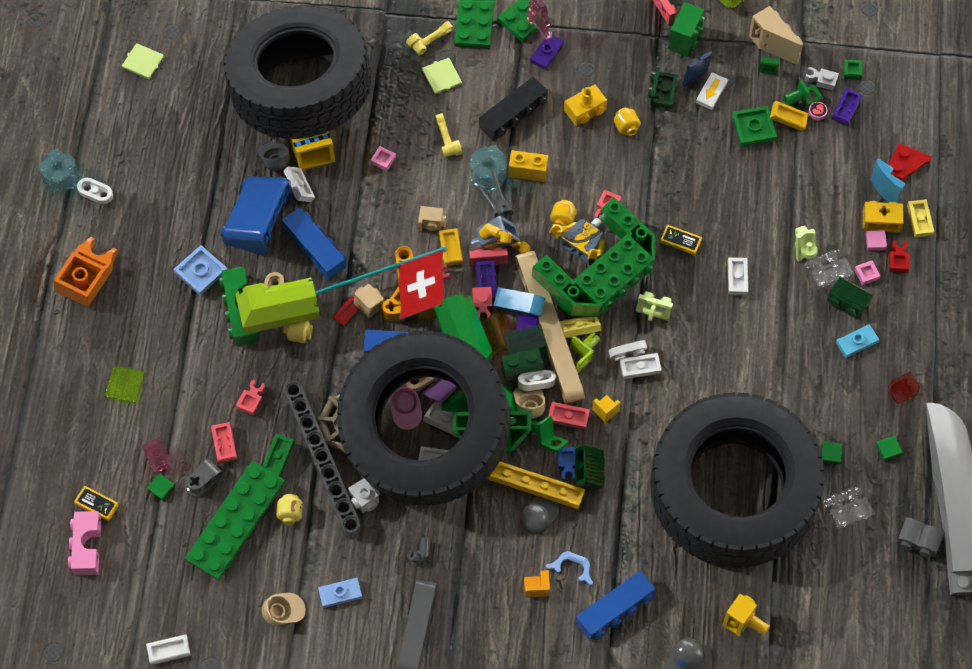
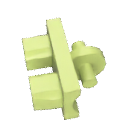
M806 226L796 228L795 248L797 261L799 262L805 257L807 259L815 257L818 252L815 230H808Z
M645 291L643 295H639L636 312L649 315L648 321L651 322L653 317L669 321L673 303H671V298L662 297L661 300L655 299L652 293Z

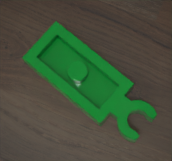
M276 433L262 467L281 477L295 440Z

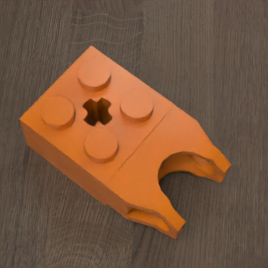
M93 237L88 238L77 247L75 252H72L54 279L55 292L85 307L90 306L111 274L113 262L117 256V249L112 248L103 255L92 253V248L95 244V238Z

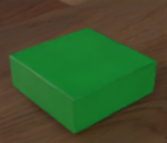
M761 57L759 72L777 74L779 59Z
M844 60L843 78L862 79V61Z
M895 436L876 442L883 461L901 456L903 453Z
M822 442L821 455L823 462L840 465L842 444Z
M159 473L149 484L147 490L163 501L175 488V484Z

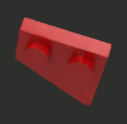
M899 143L888 165L894 168L892 175L904 181L910 174L917 172L921 166L930 163L932 156Z

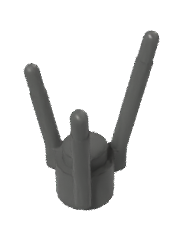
M491 170L499 196L496 205L484 188H480V190L493 208L494 214L505 217L513 212L512 209H514L510 183L507 184V200L503 198L495 171Z

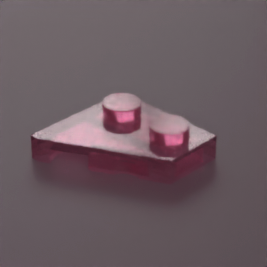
M530 0L527 18L530 23L537 27L545 39L549 40L553 37V34L547 28V26L551 25L547 7L542 0Z

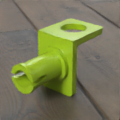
M590 333L583 341L579 340L576 336L571 340L570 348L582 357L576 366L577 373L591 362L594 352L592 348L600 342L598 335L593 338L595 333Z

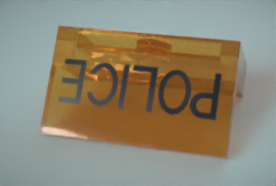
M493 313L481 322L492 350V358L503 350L514 352L518 349L507 315ZM508 339H514V343L511 344L512 348Z

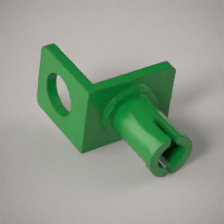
M803 80L799 81L796 91L783 95L784 102L788 106L801 100L804 107H807L814 102L823 100L816 85L806 87ZM810 91L816 94V98L809 99Z
M552 416L546 417L540 423L531 419V432L539 435L540 447L557 453L569 444L568 440L554 436ZM554 442H559V443H561V444L558 445V446H551V445H550L551 443H554Z

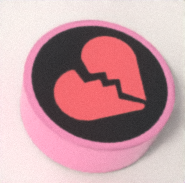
M814 102L810 105L808 114L813 120H823L827 115V107L821 102Z

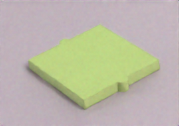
M136 43L132 51L127 54L128 57L122 64V68L150 80L155 70L159 69L158 66L163 60L164 55Z
M450 58L439 62L434 61V64L422 68L434 94L445 90L449 91L450 88L462 84Z

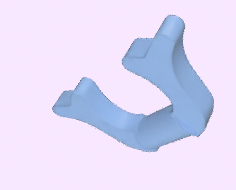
M566 551L555 562L546 565V569L555 570L556 573H560V566L563 561L570 560L578 563L584 568L583 574L579 577V582H586L589 586L593 585V581L589 576L590 563L585 557Z

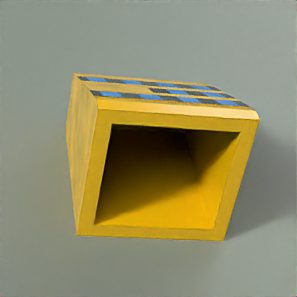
M328 131L312 137L289 139L298 168H301L302 171L335 162L333 143Z

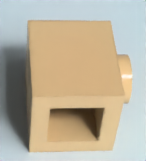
M367 284L365 287H360L356 290L354 304L368 318L383 309L384 298L377 288Z

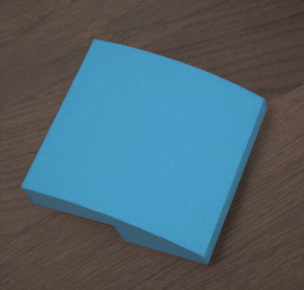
M877 159L870 180L886 201L899 203L905 183L892 175L893 167Z

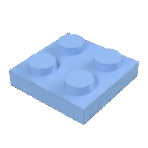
M200 245L173 270L177 276L201 296L222 277L221 270H227V267Z

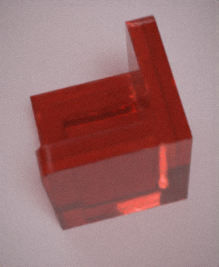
M908 372L891 380L887 389L895 402L900 404L916 396L920 390V385L912 373Z

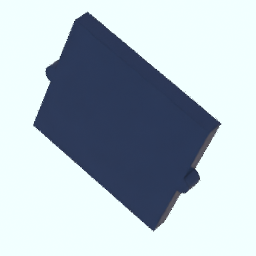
M711 51L688 65L683 81L684 86L696 81L707 73L713 54Z

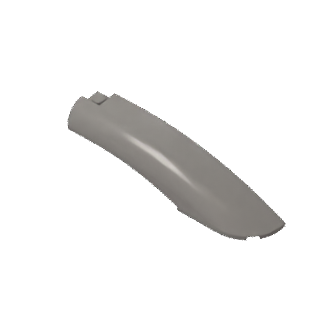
M926 403L932 473L944 531L950 595L972 594V449L969 435L961 418L951 409L936 403Z

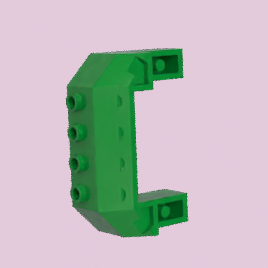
M615 197L601 208L599 219L621 240L577 278L572 280L548 255H545L532 268L531 276L558 301L557 308L570 316L599 317L654 268L655 235Z

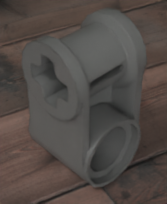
M209 459L203 461L186 478L187 490L192 497L203 495L223 475V472Z

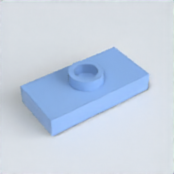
M358 578L318 587L323 608L362 599Z

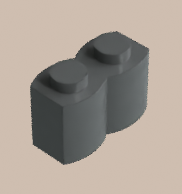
M906 517L897 544L904 550H916L923 557H935L944 531Z

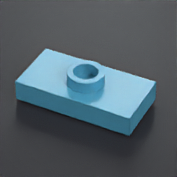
M870 324L836 340V344L845 358L879 342V338Z

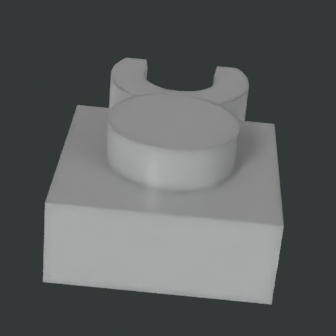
M808 67L805 81L810 83L817 82L816 86L834 91L839 73L822 68L818 72L816 69Z

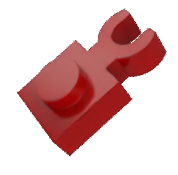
M896 240L893 241V251H890L889 254L890 272H909V253L905 252L907 247L906 241L903 242L902 247L896 245Z

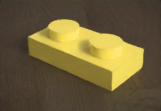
M927 199L908 201L907 208L915 238L933 236L934 228Z
M579 317L559 321L565 338L601 331L598 317Z

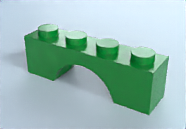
M244 266L221 270L223 278H219L221 289H225L226 293L222 295L224 306L228 305L229 310L225 311L227 323L231 322L232 327L228 328L230 340L234 339L235 346L258 342L256 332L244 334L240 313L237 309L236 293L238 291L239 294L243 293L242 289L248 286Z

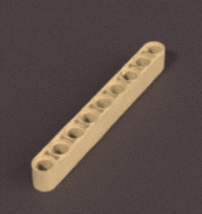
M534 251L515 255L516 264L526 293L546 298L541 317H538V328L553 371L556 374V380L565 404L585 399L584 391L551 296L531 276L532 268L538 262Z

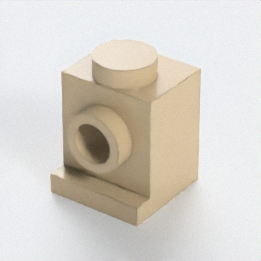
M421 206L418 220L419 231L422 232L423 228L430 231L442 230V227L446 226V216H443V208Z

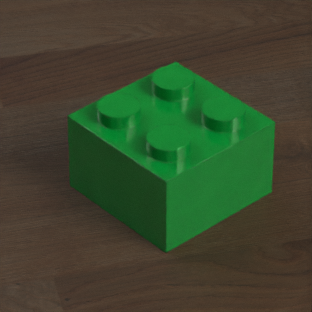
M686 2L683 3L670 31L668 50L687 57L691 51L695 50L697 45L696 39L701 37L704 30L703 25L706 18L703 17L704 9Z

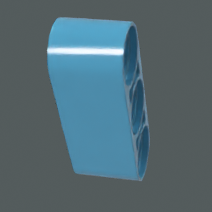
M498 287L493 306L507 311L541 317L546 298L536 294Z

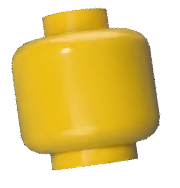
M622 108L616 112L614 123L618 131L622 135L628 136L637 133L641 122L636 112L629 108Z
M561 200L554 204L550 219L554 224L565 226L574 222L577 209L572 202Z

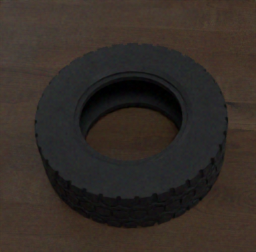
M312 5L289 6L273 10L271 13L267 12L259 18H255L249 25L246 24L241 29V32L239 31L234 36V39L229 44V48H227L224 59L226 83L237 114L254 130L276 138H307L336 129L337 126L346 123L348 119H351L356 114V111L358 112L361 109L371 89L372 73L362 33L356 24L349 18H346L345 15L337 13V11L332 9L328 10L325 7H315ZM296 57H316L331 64L321 77L301 86H279L266 80L267 75L273 68L286 60Z

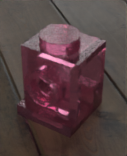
M160 437L141 445L153 472L162 471L172 464Z

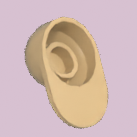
M518 387L514 390L513 396L517 411H531V419L543 414L545 410V397L541 389L526 392Z
M280 593L272 595L265 600L262 606V615L268 624L279 626L300 621L304 617L306 609L303 600L294 593Z

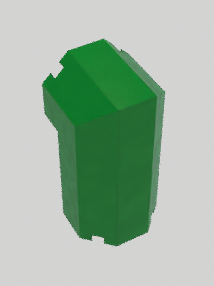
M457 294L442 300L443 305L440 307L437 304L434 307V313L441 332L470 344L492 364V350L471 296L467 295V298H464L463 294Z

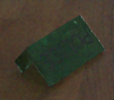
M541 324L504 333L508 356L536 348L540 352L547 349Z

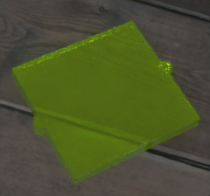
M113 366L105 397L116 399L119 402L136 403L145 372L131 369V367Z

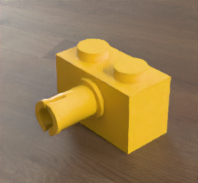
M596 85L585 87V89H582V92L564 101V111L575 126L588 122L590 118L596 115L603 114L607 108V99Z
M739 594L730 606L723 622L724 627L739 637L748 626L761 634V636H764L770 627L769 624L755 616L757 607L755 601L751 597L743 596L742 594Z

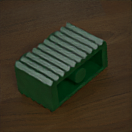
M840 276L829 292L827 301L833 307H840L846 311L849 316L860 319L870 304L873 294Z
M539 349L525 350L524 352L521 351V353L517 352V354L502 356L501 368L506 382L516 380L523 373L543 370V361Z
M585 444L575 449V487L591 491L604 487V450Z

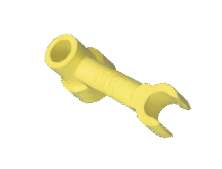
M447 21L438 30L424 39H421L415 33L407 39L406 43L418 55H421L427 50L426 45L440 36L449 34L453 26Z
M443 113L436 115L445 144L442 147L444 157L462 155L463 152L459 140L451 142Z

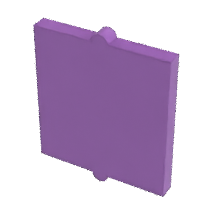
M438 378L422 395L430 401L441 404L458 387Z

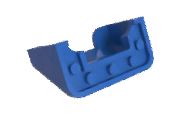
M254 176L244 179L242 191L230 218L221 229L223 243L266 257L269 247L265 245L268 239H271L272 228L282 206L290 202L293 195L291 181L285 178Z

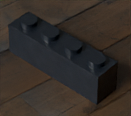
M533 76L480 116L479 128L492 141L503 137L507 130L511 127H516L524 117H529L537 107H541L547 102L548 90Z

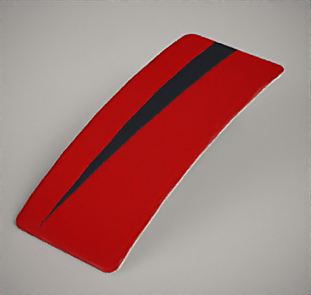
M354 295L333 316L343 326L359 310L354 304Z

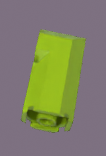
M312 278L274 286L269 285L270 288H267L264 283L245 286L241 294H239V291L236 293L244 334L320 318Z

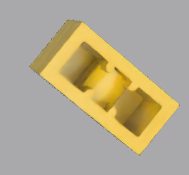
M511 150L509 162L510 178L545 182L548 155Z
M865 202L863 208V230L901 232L903 226V204L896 202Z

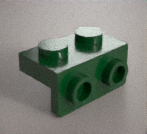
M657 66L656 72H652L650 82L653 83V87H649L647 97L651 98V106L672 109L677 74L660 72V66Z

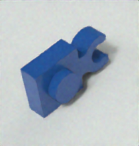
M577 447L563 448L557 452L558 469H564L561 474L562 482H565L567 474L572 475V479L575 481V470L573 468H575V449Z

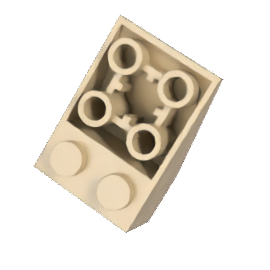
M769 6L752 16L749 37L759 49L793 64H799L803 42L799 36L792 32L791 27L784 23L779 13Z

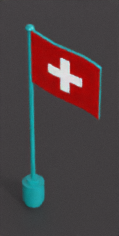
M442 246V248L323 288L315 291V293L318 295L400 266L398 284L401 312L399 320L434 309L437 304L439 307L443 305L441 301L444 300L445 288L442 264L443 252L445 253L447 249L445 246Z

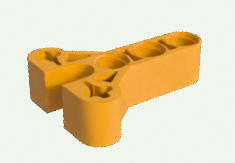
M407 246L399 247L396 250V263L413 258L412 250ZM400 266L397 267L398 283ZM399 287L392 297L383 303V316L388 322L405 321V319L399 320L401 312ZM434 309L419 313L418 319L434 317Z

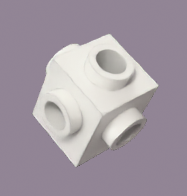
M364 478L348 488L350 500L356 510L359 508L364 513L372 511L377 507L379 503L378 495L380 493Z

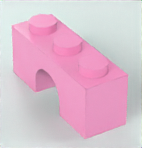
M98 511L74 512V519H71L70 522L73 538L69 539V548L72 550V556L68 557V568L72 570L74 575H98L99 554L96 549L84 548V544L90 538L101 536V516Z

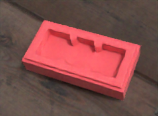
M231 423L211 426L218 464L238 460Z

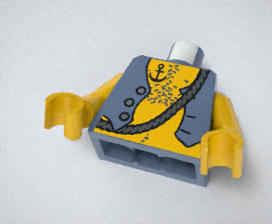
M502 216L478 227L476 230L478 237L471 240L475 250L482 247L492 250L494 248L511 246L514 248L520 247V254L530 252L528 243L520 242L515 224Z
M594 218L591 223L581 219L578 222L565 226L554 224L549 231L550 234H556V239L561 236L560 246L588 265L592 259L596 261L605 253V241L603 239V232L600 230L603 222L598 218Z

